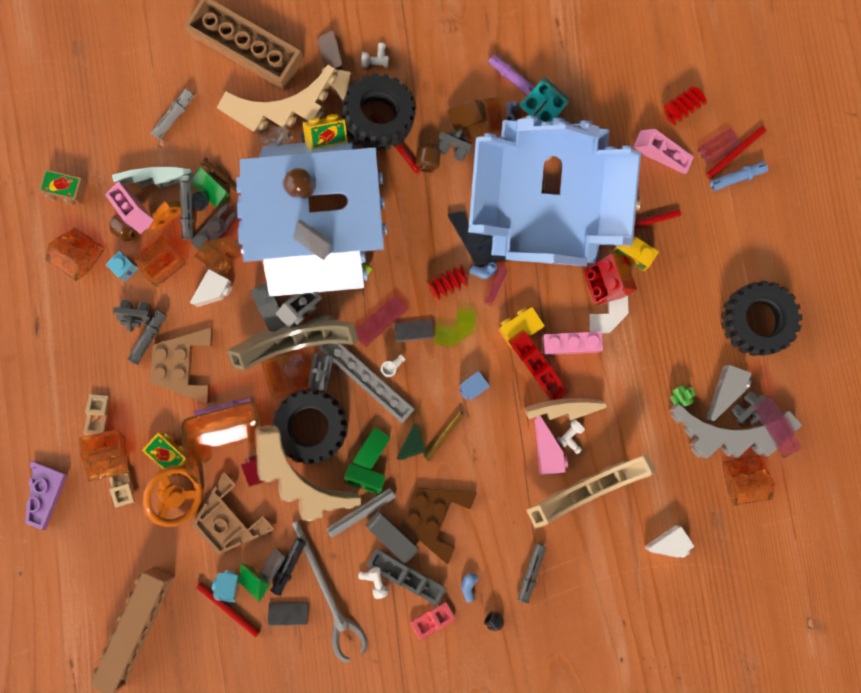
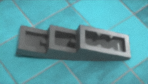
M377 548L367 564L371 569L379 567L382 576L399 586H403L415 595L423 597L436 606L439 605L447 590L445 586Z

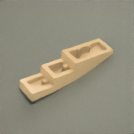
M567 398L524 407V411L529 419L546 414L551 420L566 414L570 420L607 408V406L601 399Z

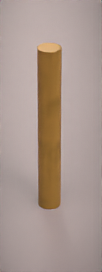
M459 411L424 455L427 461L430 462L464 417Z

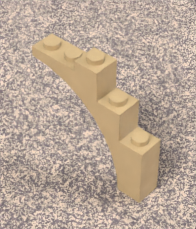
M327 65L321 75L309 87L294 96L279 101L253 102L225 92L217 109L259 134L266 129L268 119L285 129L294 125L296 114L308 121L310 118L323 119L325 108L319 104L325 101L328 96L327 91L329 87L333 86L337 81L338 71Z
M276 426L256 428L259 478L266 482L278 479L279 495L282 501L291 502L299 499V513L302 520L314 521L317 518H322V510L350 509L361 505V498L356 490L339 491L327 489L313 484L302 477L284 456L279 431Z
M647 453L625 462L622 461L610 465L595 475L581 479L569 488L557 491L527 509V512L535 528L547 525L569 511L603 494L653 475L657 471Z

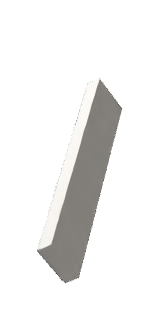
M343 344L318 345L317 348L326 356L334 357L333 362L402 424L415 410Z

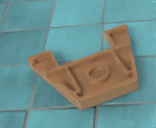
M208 328L153 344L150 383L200 402L209 403L210 386L190 385L192 346H212L213 329Z
M227 472L221 475L219 482L214 487L211 496L193 524V527L218 555L275 529L265 515L248 528L228 506L223 497L237 486V483Z

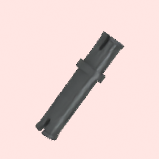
M179 181L181 239L190 240L194 238L193 222H195L192 212V181Z
M156 309L150 322L145 325L143 334L127 360L139 365L156 334H159V329L167 317L166 314Z
M535 543L525 577L521 580L522 586L517 600L529 604L533 588L537 585L536 578L545 550L547 549L546 546Z

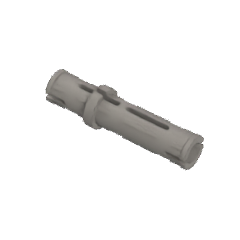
M184 89L177 100L171 103L170 109L150 133L161 141L181 113L184 114L185 108L195 96L187 89Z

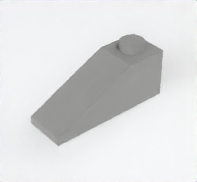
M731 365L723 366L705 420L715 421L749 388L752 380L750 378L751 372Z

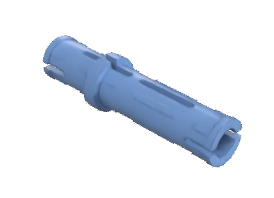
M765 161L752 166L746 165L741 170L710 180V186L712 191L715 192L744 180H752L754 176L767 173L768 166L765 165Z

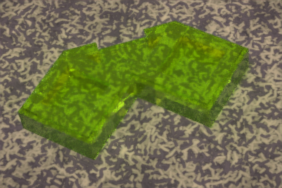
M458 309L455 328L436 325L434 345L454 347L474 332L477 312Z

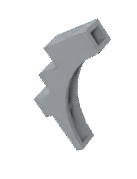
M680 404L673 405L669 409L673 420L685 427L684 431L690 438H695L689 444L693 447L691 449L698 458H709L721 446L722 451L728 457H739L751 445L752 450L758 456L769 457L802 426L790 411H782L771 420L756 427L744 430H729L717 428L700 421L689 414Z

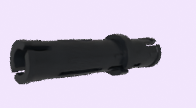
M298 537L295 538L282 568L276 573L277 578L270 589L273 594L281 596L287 582L291 580V574L307 544L305 540ZM296 551V554H295V556H294V558H293V561H292V563L290 564L289 562H290V560H291V558H292L294 552ZM288 570L287 573H286V575H285V577H284V579H283V581L281 582V579H282V577H283L285 571Z

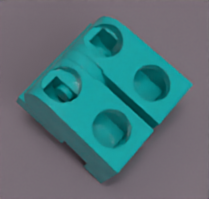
M544 77L519 106L530 116H533L542 104L545 103L535 116L538 117V120L550 122L560 114L570 98L547 77Z

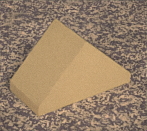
M337 70L338 78L335 84L331 85V88L343 103L346 92L352 83L351 72Z

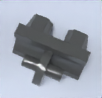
M459 128L458 132L451 130L449 135L441 132L438 149L444 155H447L450 148L455 149L454 158L463 162L472 151V144L467 143L468 137L462 135L464 129Z
M121 300L119 307H114L113 314H116L120 325L126 326L128 332H133L135 327H141V324H148L152 319L150 315L151 307L148 303L140 302L136 310L132 309V302Z
M314 353L308 388L328 390L334 357Z
M750 391L744 398L750 407L746 410L738 403L731 410L732 414L737 418L736 423L741 427L753 416L749 421L752 425L757 421L764 424L766 422L764 415L767 413V410L764 408L760 411L757 410L765 404L767 397L763 394L759 396Z

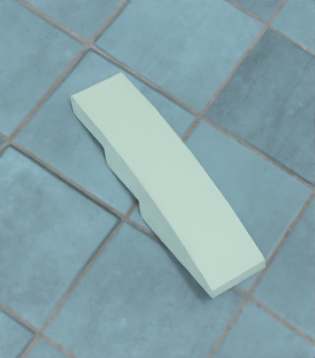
M149 167L113 174L112 178L114 183L119 181L123 185L134 182L139 188L155 184L159 189L177 184L179 181L190 180L193 178L194 173L186 168Z

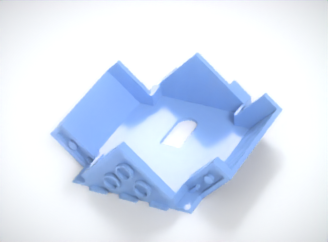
M526 116V119H518L517 121L503 120L501 137L496 138V134H484V137H476L468 232L493 236L491 255L506 256V260L587 266V263H597L599 245H633L641 152L634 150L633 146H622V149L608 147L610 130L599 129V126L593 125L592 121L584 120L580 121V124H570L565 122L563 118H554L553 121L544 122L538 120L537 116ZM550 156L558 157L562 162L560 195L541 193L544 162Z
M353 138L347 139L348 143L312 150L305 143L263 146L259 158L240 159V177H236L237 193H241L238 196L237 203L238 219L242 218L239 221L238 240L239 244H243L241 249L243 262L264 261L269 296L364 288V281L368 280L367 269H363L362 263L365 262V251L384 249L383 235L387 234L386 223H382L381 209H385L384 197L380 198L379 184H383L382 172L378 173L376 147L358 149L357 144L353 143ZM294 168H303L315 179V189L310 196L339 193L347 197L348 204L341 210L309 213V197L305 199L301 197L293 198L284 190L283 179L286 173ZM299 220H302L331 241L333 251L325 260H321L294 240V233Z

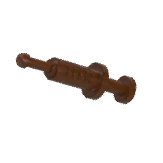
M207 157L203 159L201 165H205L211 170L209 173L211 176L214 174L224 184H228L234 191H237V187L230 182V178L219 170L218 165H211Z

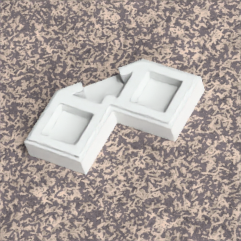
M628 295L622 299L608 302V314H590V332L602 331V333H610L628 314Z

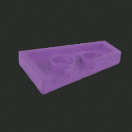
M31 461L32 478L29 479L31 489L30 498L27 499L25 523L40 530H46L68 474L36 461Z

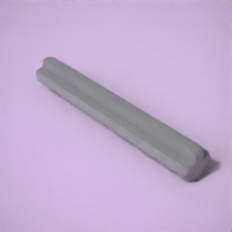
M391 488L385 490L327 527L328 534L331 537H335L396 497L394 491Z

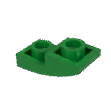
M374 427L352 463L371 470L391 437Z

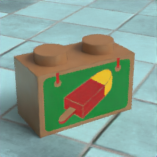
M44 169L38 191L45 195L44 198L56 201L58 198L69 205H74L75 203L82 204L88 183L79 177Z

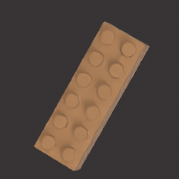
M200 0L184 25L189 36L283 90L286 89L304 60L300 50L214 0Z
M155 567L137 576L134 583L137 586L134 592H131L127 597L126 603L128 605L117 619V622H119L117 629H114L109 636L108 641L111 642L100 656V660H102L100 666L96 667L91 675L93 681L90 687L103 693H117L125 686L175 576Z

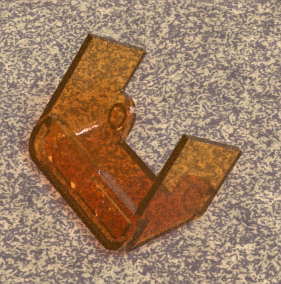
M244 402L192 416L182 422L181 435L186 472L196 484L200 483L198 465L205 464L211 459V447L248 438L250 446L257 449L256 428L264 427L259 410L253 402Z

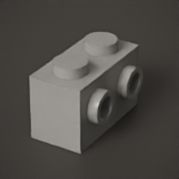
M317 292L295 294L281 306L276 315L288 328L294 323L299 325L305 319V314L311 315L318 308L316 304L322 297Z

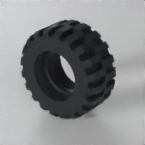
M373 73L371 77L364 75L361 81L359 79L354 81L353 86H349L346 92L342 118L346 123L347 134L349 137L354 136V142L357 144L362 143L364 148L376 147V151H379L380 148L390 150L391 145L397 147L401 141H405L412 129L416 115V103L413 101L414 96L411 91L407 92L408 87L404 83L401 85L399 83L400 80L396 77L394 79L389 78L388 74L379 76V73ZM381 101L388 104L394 110L396 118L386 124H377L368 120L363 115L361 108L368 102Z
M768 281L753 282L738 289L729 296L730 300L726 301L723 306L725 311L721 313V318H724L725 321L721 323L722 329L726 328L727 331L724 334L726 339L731 338L732 342L730 344L734 348L739 347L740 352L749 353L751 356H766L788 348L790 342H794L798 337L795 333L800 332L802 327L799 325V321H802V314L798 313L801 307L800 304L794 302L796 297L793 294L789 295L787 293L789 289L786 287L779 288L778 283L771 282L768 284ZM756 301L768 305L775 315L774 330L766 337L755 334L747 323L746 313L748 307Z
M315 389L299 390L294 394L286 396L287 398L279 403L278 410H275L273 414L275 416L274 421L271 423V426H276L279 431L281 448L284 455L291 458L292 461L303 464L323 462L334 456L343 446L348 433V420L341 404L333 396ZM307 408L321 411L328 421V432L325 438L314 445H306L298 441L292 430L295 416Z

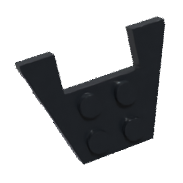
M465 211L448 214L449 221L462 240L475 266L488 265L490 262L509 261L506 260V256L491 255L493 236L468 232Z

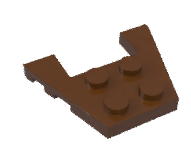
M416 488L401 525L442 561L449 564L455 547L437 540V536L451 502L471 509L477 493Z

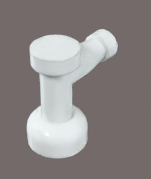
M378 44L377 57H370L369 53L362 52L361 67L367 68L369 64L383 65L384 68H388V56H385L386 44Z
M400 354L393 362H384L381 366L382 374L386 377L393 376L400 364L406 359Z
M573 419L570 423L571 428L562 437H558L557 441L563 447L568 445L578 454L582 448L576 444L572 437L576 433H583L585 429L578 421Z
M379 567L370 569L368 573H359L360 580L374 581L373 595L376 599L384 598L389 594L388 587L382 584Z

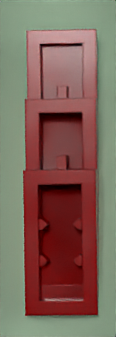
M521 330L508 340L510 346L550 401L561 399L568 393L552 367L547 363L524 330Z

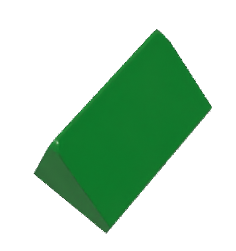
M201 167L191 179V185L199 192L206 194L209 202L216 208L229 197L228 192Z
M349 464L344 483L379 495L381 494L386 476Z
M241 563L240 584L260 602L270 583L252 566Z

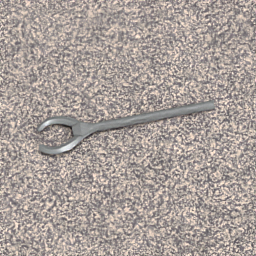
M298 520L292 523L297 537L307 542L303 550L333 613V651L338 659L348 663L351 659L345 656L340 648V632L347 628L354 631L361 640V653H365L367 650V636L358 624L347 619L340 612Z

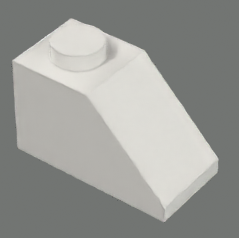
M208 269L190 303L200 307L223 300L225 296L230 294L232 282Z
M675 525L644 547L650 552L678 558L681 556L682 558L690 554V549L695 546L682 527Z

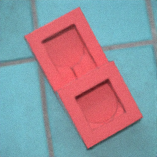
M444 602L412 620L410 624L418 639L422 640L456 619L448 604Z

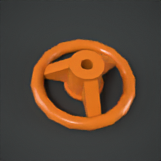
M170 466L156 473L149 480L144 490L143 506L146 515L153 523L163 527L178 526L188 521L197 512L202 501L203 489L200 478L193 470L184 466ZM182 474L187 476L193 482L195 490L183 489L179 485L171 484L167 475ZM159 482L157 489L159 503L156 514L151 505V494L155 485ZM194 498L190 509L184 515L176 519H166L170 508L179 507L184 502V499Z

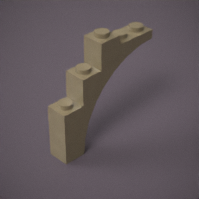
M320 314L305 324L300 323L296 325L294 323L289 328L284 326L275 332L262 330L227 351L233 368L246 370L266 359L299 348L334 343L355 344L359 340L354 323L336 321L334 316Z

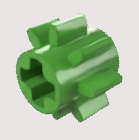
M684 384L673 389L674 395L670 398L674 405L680 404L682 407H685L694 402L692 397L696 396L692 387L687 388Z

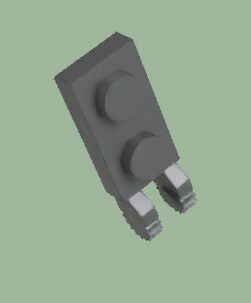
M227 204L190 241L205 256L231 228L230 226L238 218V213L233 212L226 222L222 220L230 209Z

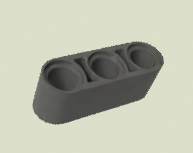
M380 511L365 525L370 532L405 564L420 550L416 544Z

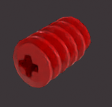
M690 86L680 95H677L675 99H672L663 106L665 117L671 124L676 125V120L682 122L683 117H689V112L693 114L695 108L700 109L701 104L706 105L707 99L700 89Z
M460 264V270L456 266L453 267V273L450 270H446V276L443 273H439V280L433 276L432 283L426 279L432 295L438 300H441V293L445 297L448 296L447 290L454 294V287H457L459 290H462L461 284L468 287V277L462 264Z

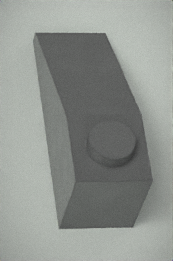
M266 283L250 290L268 330L275 332L286 326L276 315L281 307L276 296H269L268 284Z

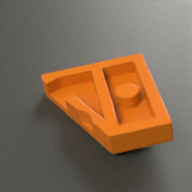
M165 201L151 214L154 221L145 230H159L164 224L180 215V201Z

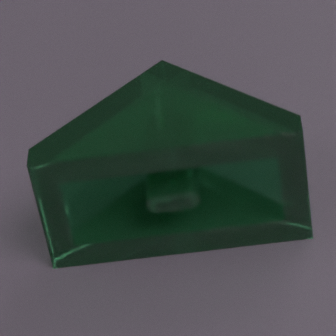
M413 424L397 457L398 460L426 452L417 425Z

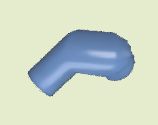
M509 101L506 104L503 115L505 120L514 121L512 112L518 111V103L516 101Z
M490 262L483 268L472 265L469 274L481 279H487L496 274L498 266L494 262Z
M474 572L465 575L461 583V589L467 603L476 599L472 588L478 582V575Z

